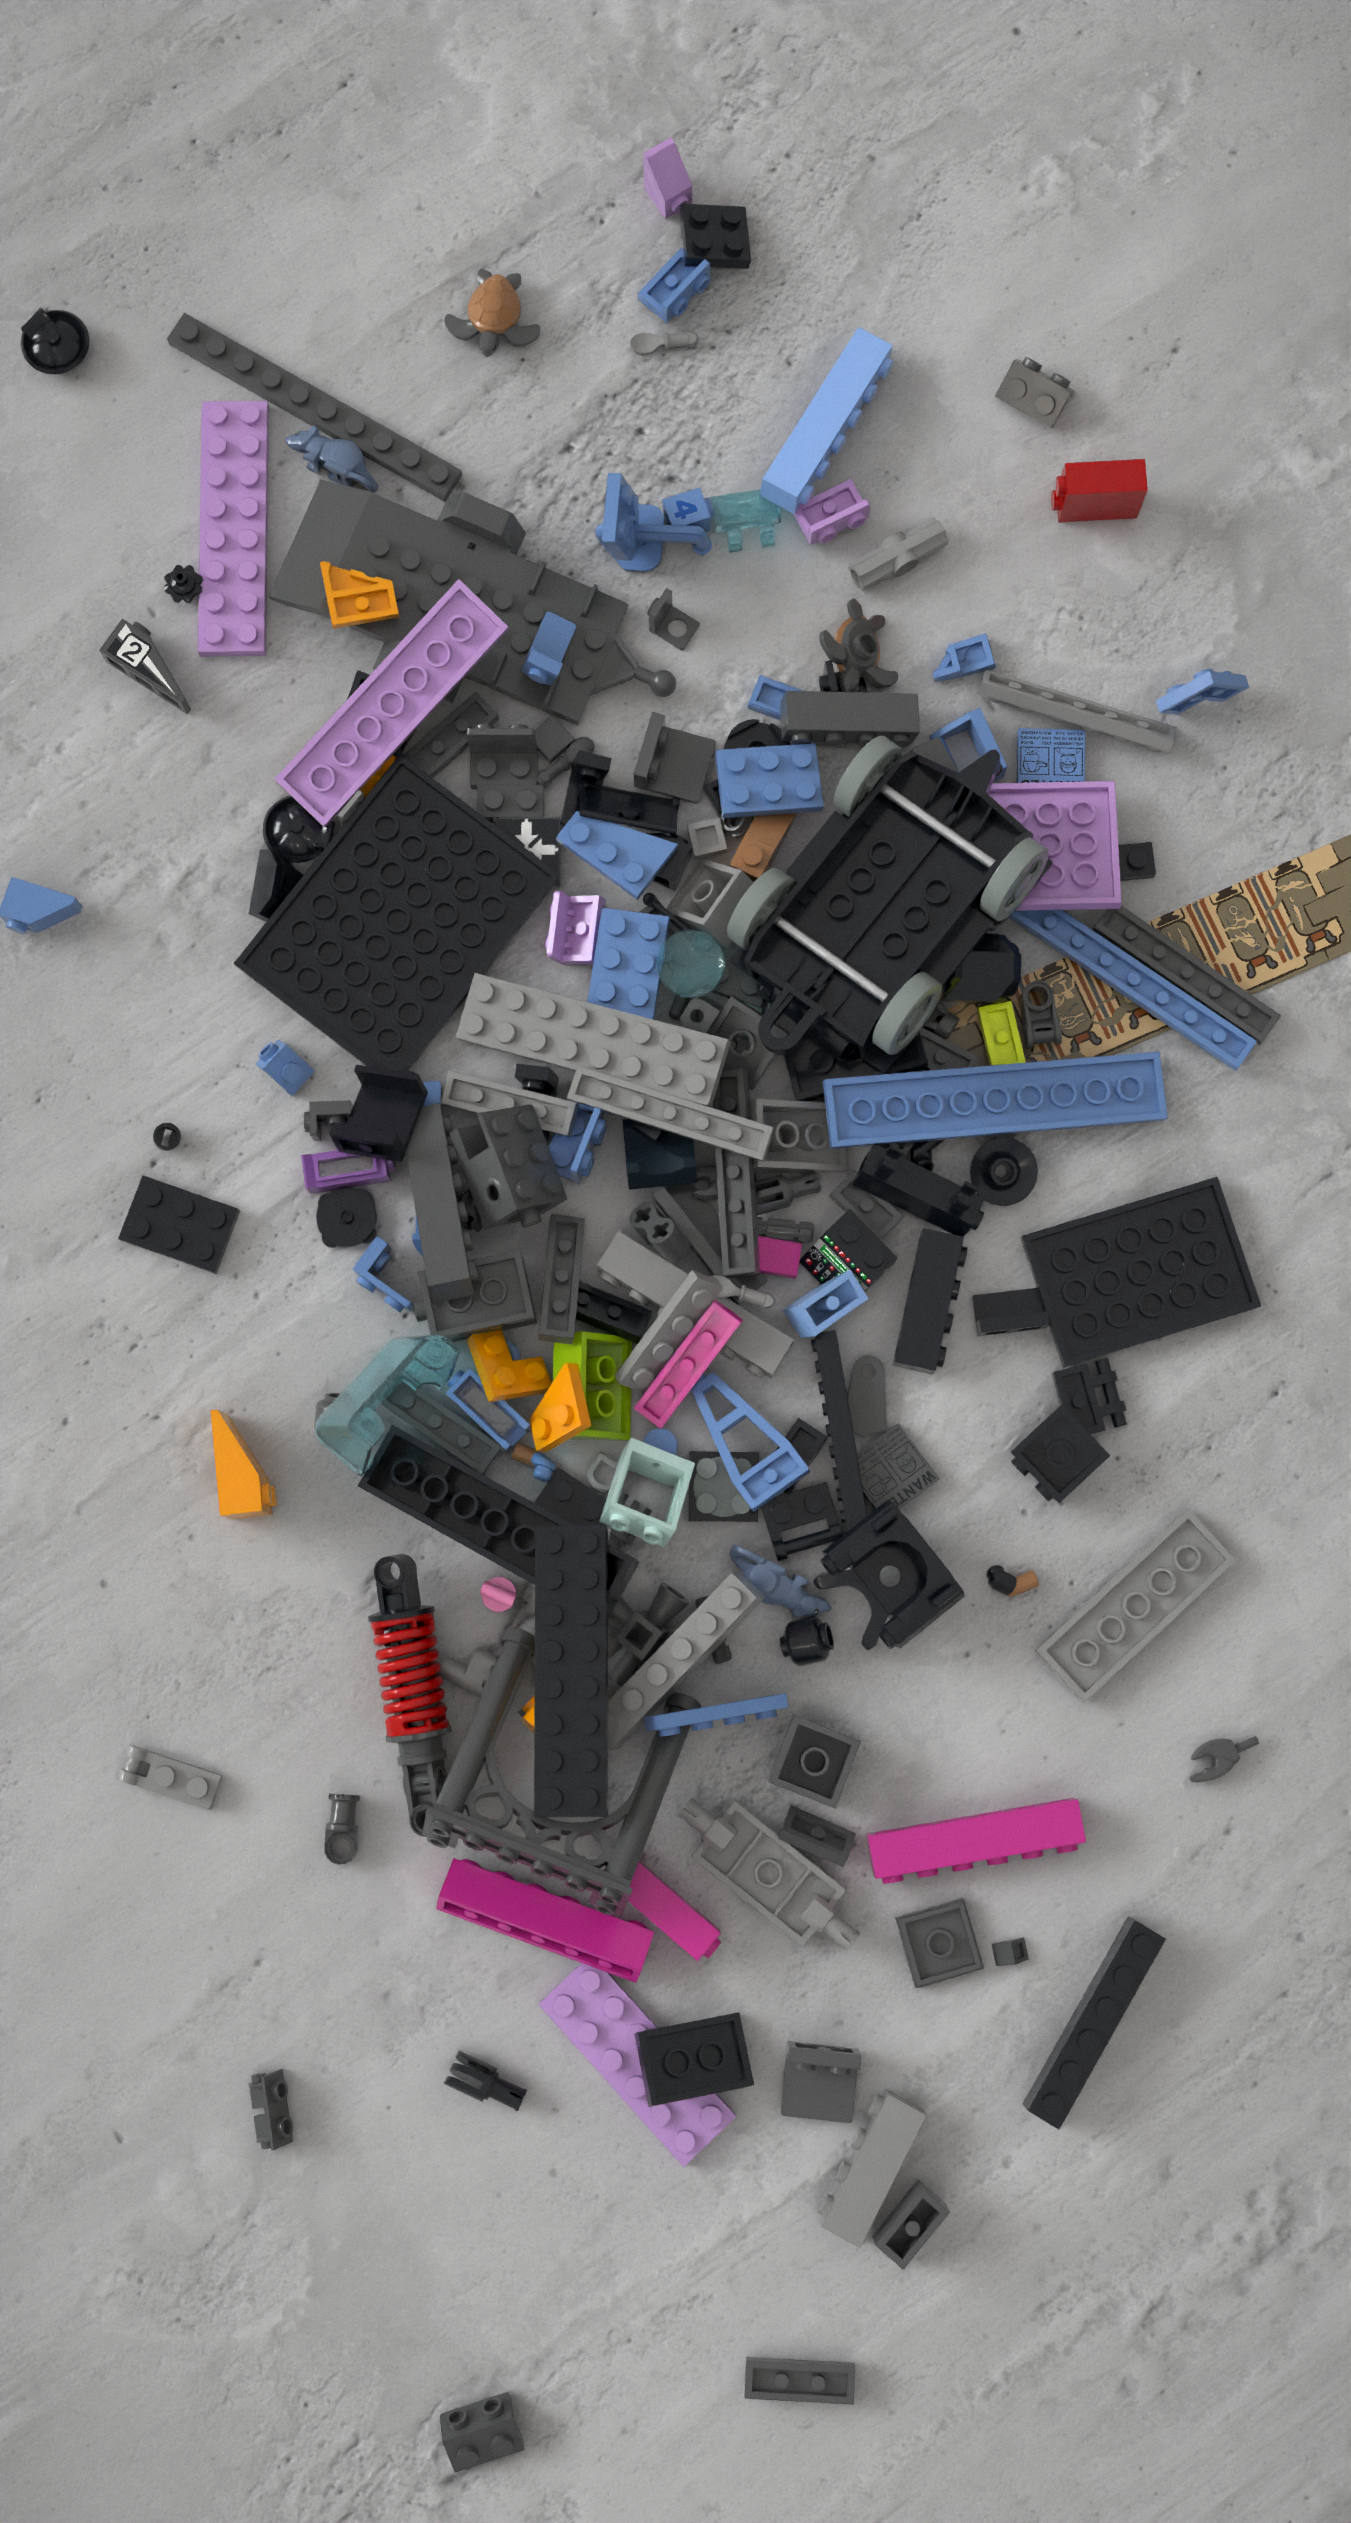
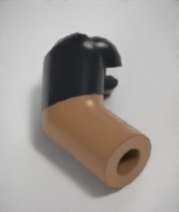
M993 1565L986 1573L989 1579L988 1584L991 1588L1009 1597L1039 1586L1038 1579L1033 1570L1015 1577L1005 1572L1002 1566Z

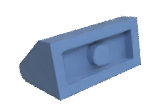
M981 708L966 713L929 736L930 740L937 737L940 738L955 763L945 739L968 730L979 757H982L990 750H997L999 752L1003 770L1000 775L994 778L993 782L1004 778L1007 765Z

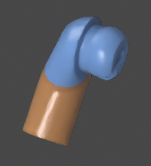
M517 1442L511 1459L535 1467L533 1473L535 1479L541 1482L550 1481L552 1473H555L556 1470L555 1463L542 1452H536V1449Z

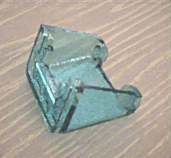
M440 1335L403 1336L392 1339L319 1416L315 1427L316 1438L361 1477L373 1464L370 1454L384 1431L383 1420L375 1410L402 1381L414 1391H417L420 1386L426 1384H433L441 1390L451 1379L461 1350Z

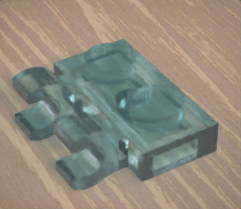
M761 489L711 497L715 514L713 517L716 533L726 531L729 553L742 551L741 529L758 527L762 548L775 546L773 524L781 523L780 508L778 505L761 497Z

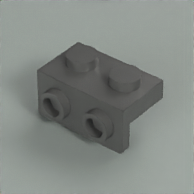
M1026 356L1023 361L1019 359L1013 360L995 397L1053 428L1069 397H1072L1075 392L1068 387L1071 381L1057 373H1053L1051 377L1040 371L1042 365Z
M508 2392L444 2412L440 2415L442 2442L455 2473L525 2450L523 2437L514 2417L512 2401Z

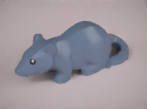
M312 426L307 431H299L285 437V442L291 449L304 453L303 459L309 462L306 467L310 471L318 473L323 467L330 472L327 477L336 483L350 487L353 481H357L373 493L378 490L379 485L366 469L362 451L352 441L329 439L321 436L316 426Z
M736 1544L730 1549L729 1555L732 1561L743 1572V1575L765 1596L761 1601L762 1603L782 1605L785 1608L792 1609V1615L797 1618L803 1615H818L831 1610V1606L825 1598L808 1594L803 1589V1586L808 1585L810 1580L794 1574L791 1579L785 1576L787 1569ZM746 1559L752 1560L756 1562V1564H753L747 1561Z

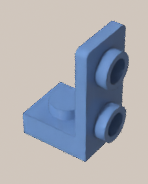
M376 1236L353 1267V1271L359 1275L356 1282L372 1293L376 1288L387 1295L384 1302L398 1312H401L403 1308L412 1312L414 1309L413 1303L373 1276L376 1270L381 1272L391 1258V1255L388 1254L391 1250L389 1244Z

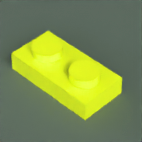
M1012 1001L978 1007L977 1014L989 1066L1026 1063Z

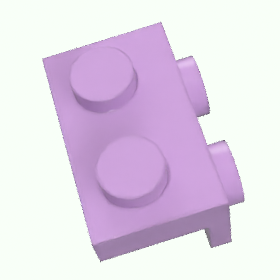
M849 479L810 498L806 505L800 504L793 515L811 546L817 542L821 544L829 542L836 537L838 532L848 527L849 529H855L864 524L867 518H869L870 503L868 499L862 500L852 479Z
M555 891L553 902L550 905L551 921L549 935L545 943L547 956L562 965H593L602 908H605L606 899L600 895L569 896L562 891Z

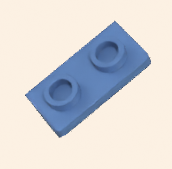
M680 248L638 292V300L667 324L674 316L679 317L688 307L689 300L696 293L701 294L708 287L711 281L710 263L704 259L697 267L685 266L684 251Z

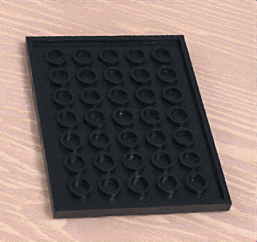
M400 754L233 964L365 1066L378 1065L394 1071L410 1070L467 997L474 973L484 975L560 879V874Z

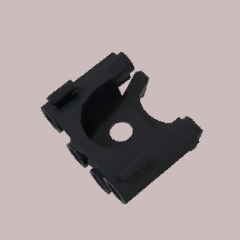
M890 1500L885 1501L823 1551L824 1557L820 1561L828 1573H821L813 1581L818 1589L824 1590L850 1586L865 1596L871 1609V1618L861 1642L866 1650L872 1649L878 1643L879 1637L889 1649H893L895 1646L901 1649L965 1597L964 1591L951 1572L912 1523ZM886 1566H893L900 1572V1581L894 1587H887L880 1580V1572Z

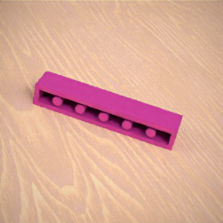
M1076 1798L866 1834L873 1876L875 1879L882 1878L883 1884L903 1881V1874L917 1872L918 1878L938 1875V1868L952 1866L953 1872L974 1868L973 1862L987 1860V1865L1003 1864L1008 1862V1856L1021 1854L1022 1859L1038 1858L1043 1856L1042 1850L1056 1848L1057 1853L1072 1852L1078 1850L1077 1844L1086 1842L1079 1801Z
M453 1858L436 1909L635 1983L641 1973L654 1935V1931L647 1929V1926L635 1920L627 1922L614 1917V1915L603 1914L596 1909L581 1905L573 1897L553 1895L538 1884H523L515 1881L511 1875L505 1872L496 1871L494 1873L485 1870L478 1863L469 1859L458 1860Z

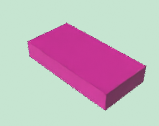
M758 1236L760 1273L796 1279L802 1243Z

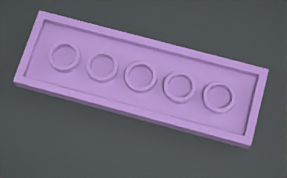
M580 1963L539 2002L538 2005L683 2167L736 2118V2114L718 2094L648 2107L634 2034L658 2027L610 1973Z

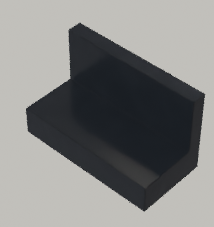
M1037 1288L972 1296L977 1337L1046 1329L1050 1325L1048 1311H1044Z

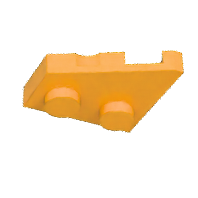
M326 561L320 562L333 629L399 618L393 582L391 580L377 576L369 577L364 572L353 569L348 571L331 566V563Z
M566 1363L563 1365L529 1419L536 1452H548L591 1427L578 1364Z

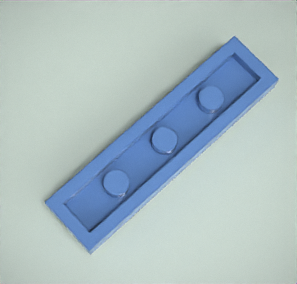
M786 1693L647 1716L644 1717L646 1731L659 1730V1736L662 1737L680 1734V1726L691 1725L692 1731L713 1728L712 1721L719 1719L724 1720V1725L745 1722L744 1715L755 1713L756 1720L777 1717L776 1710L788 1708Z

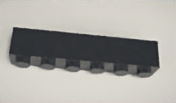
M1127 1917L1022 2103L1027 2111L1058 2130L1061 2128L1166 1938L1133 1918Z

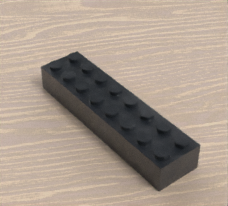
M394 1425L390 1427L358 1484V1487L534 1585L535 1526L573 1525ZM608 1544V1619L640 1563L635 1558Z

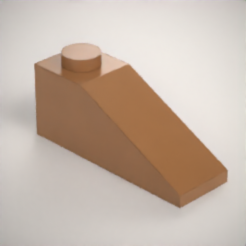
M798 813L756 816L745 833L729 867L742 870L754 882L770 869Z

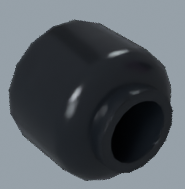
M812 1616L789 1622L785 1627V1636L780 1637V1647L784 1657L790 1656L794 1664L805 1666L826 1660L829 1656V1651L834 1649V1640L829 1624L827 1622L822 1623L819 1618Z

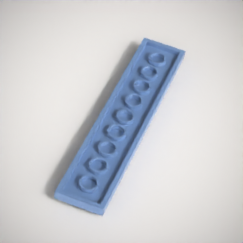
M1160 1052L833 1078L823 1081L830 1149L1155 1122L1168 1119Z

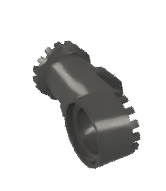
M329 1793L328 1799L332 1803L330 1822L326 1824L324 1854L331 1863L337 1865L347 1864L355 1858L358 1851L356 1841L358 1826L354 1823L356 1802L360 1801V1795L346 1794L344 1798V1794ZM338 1838H345L351 1845L350 1854L344 1859H339L332 1853V1843Z

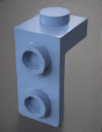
M546 612L520 672L528 675L535 682L551 686L563 665L561 662L575 632L576 625L552 612Z

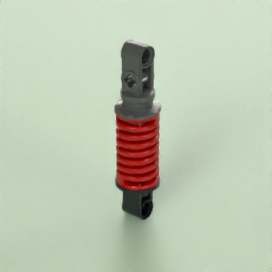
M396 1554L381 1558L374 1567L380 1612L368 1616V1622H371V1628L374 1630V1636H376L373 1639L374 1645L378 1647L385 1646V1649L376 1651L375 1657L379 1661L387 1660V1662L377 1666V1671L380 1674H389V1676L380 1678L379 1685L391 1688L382 1691L381 1698L384 1701L392 1700L393 1702L383 1706L385 1714L394 1713V1716L388 1717L385 1720L386 1742L398 1744L400 1755L397 1757V1762L403 1769V1788L407 1797L410 1827L417 1835L425 1837L422 1833L426 1811L429 1807L433 1808L447 1778L443 1760L447 1758L446 1749L442 1748L441 1736L452 1732V1729L446 1718L447 1706L445 1703L440 1702L445 1697V1691L443 1688H440L443 1684V1677L437 1674L441 1671V1664L435 1661L440 1655L439 1650L433 1647L438 1642L437 1637L432 1634L436 1630L433 1613L435 1612V1607L421 1605L415 1561L409 1555ZM393 1562L398 1565L400 1570L398 1579L394 1578L391 1573Z

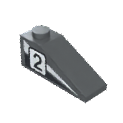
M122 618L99 650L106 663L188 714L191 708L150 638L151 632L138 622H134L132 625Z

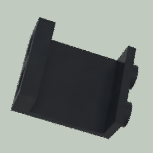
M356 1065L354 1072L362 1084L347 1124L333 1123L329 1135L339 1152L402 1162L428 1091L419 1074L413 1071L388 1070L378 1065H370L369 1067Z

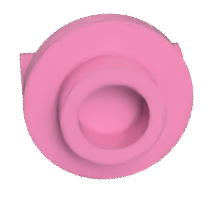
M495 1577L485 1581L480 1591L485 1606L495 1612H503L512 1608L517 1597L514 1584L504 1577Z

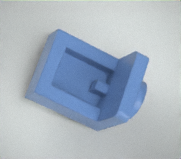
M277 1040L275 1043H268L258 1055L260 1059L256 1062V1066L266 1072L291 1096L315 1072L287 1044L280 1040Z

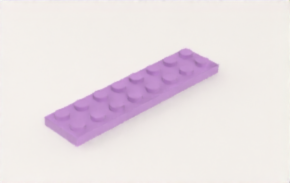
M267 401L202 402L199 575L203 577V581L199 584L202 587V592L199 594L198 653L200 657L266 656L269 405Z
M458 579L274 780L322 826L326 827L345 807L354 794L371 779L510 628Z

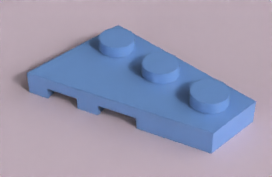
M578 811L575 812L556 837L557 842L636 900L640 898L678 849L677 843L612 822L579 816L580 812Z

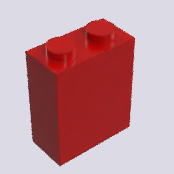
M1145 459L1065 463L1061 476L1056 477V490H1052L1051 506L1053 511L1057 510L1058 523L1137 518L1148 491Z

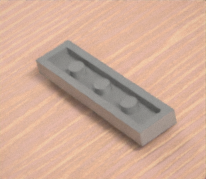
M453 1071L448 1073L441 1099V1104L478 1114L532 1104L542 1130L567 1137L572 1135L580 1105L576 1102Z
M694 1270L690 1272L615 1374L619 1384L643 1393L647 1391L722 1291L723 1287L718 1280Z

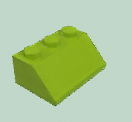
M579 1331L574 1333L572 1345L554 1342L553 1381L564 1364H578L591 1421V1427L570 1438L571 1440H630L631 1388L619 1384L615 1374L632 1352L631 1341L616 1335Z

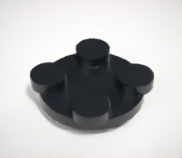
M339 1188L319 1198L316 1221L318 1229L322 1234V1241L327 1247H354L362 1243L369 1244L375 1239L377 1235L375 1229L377 1214L373 1204V1197L369 1191L365 1189Z

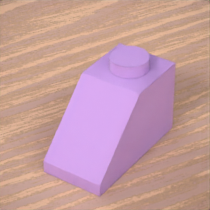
M670 137L643 153L644 189L665 219L673 214H680L682 204L692 203V184L676 144Z

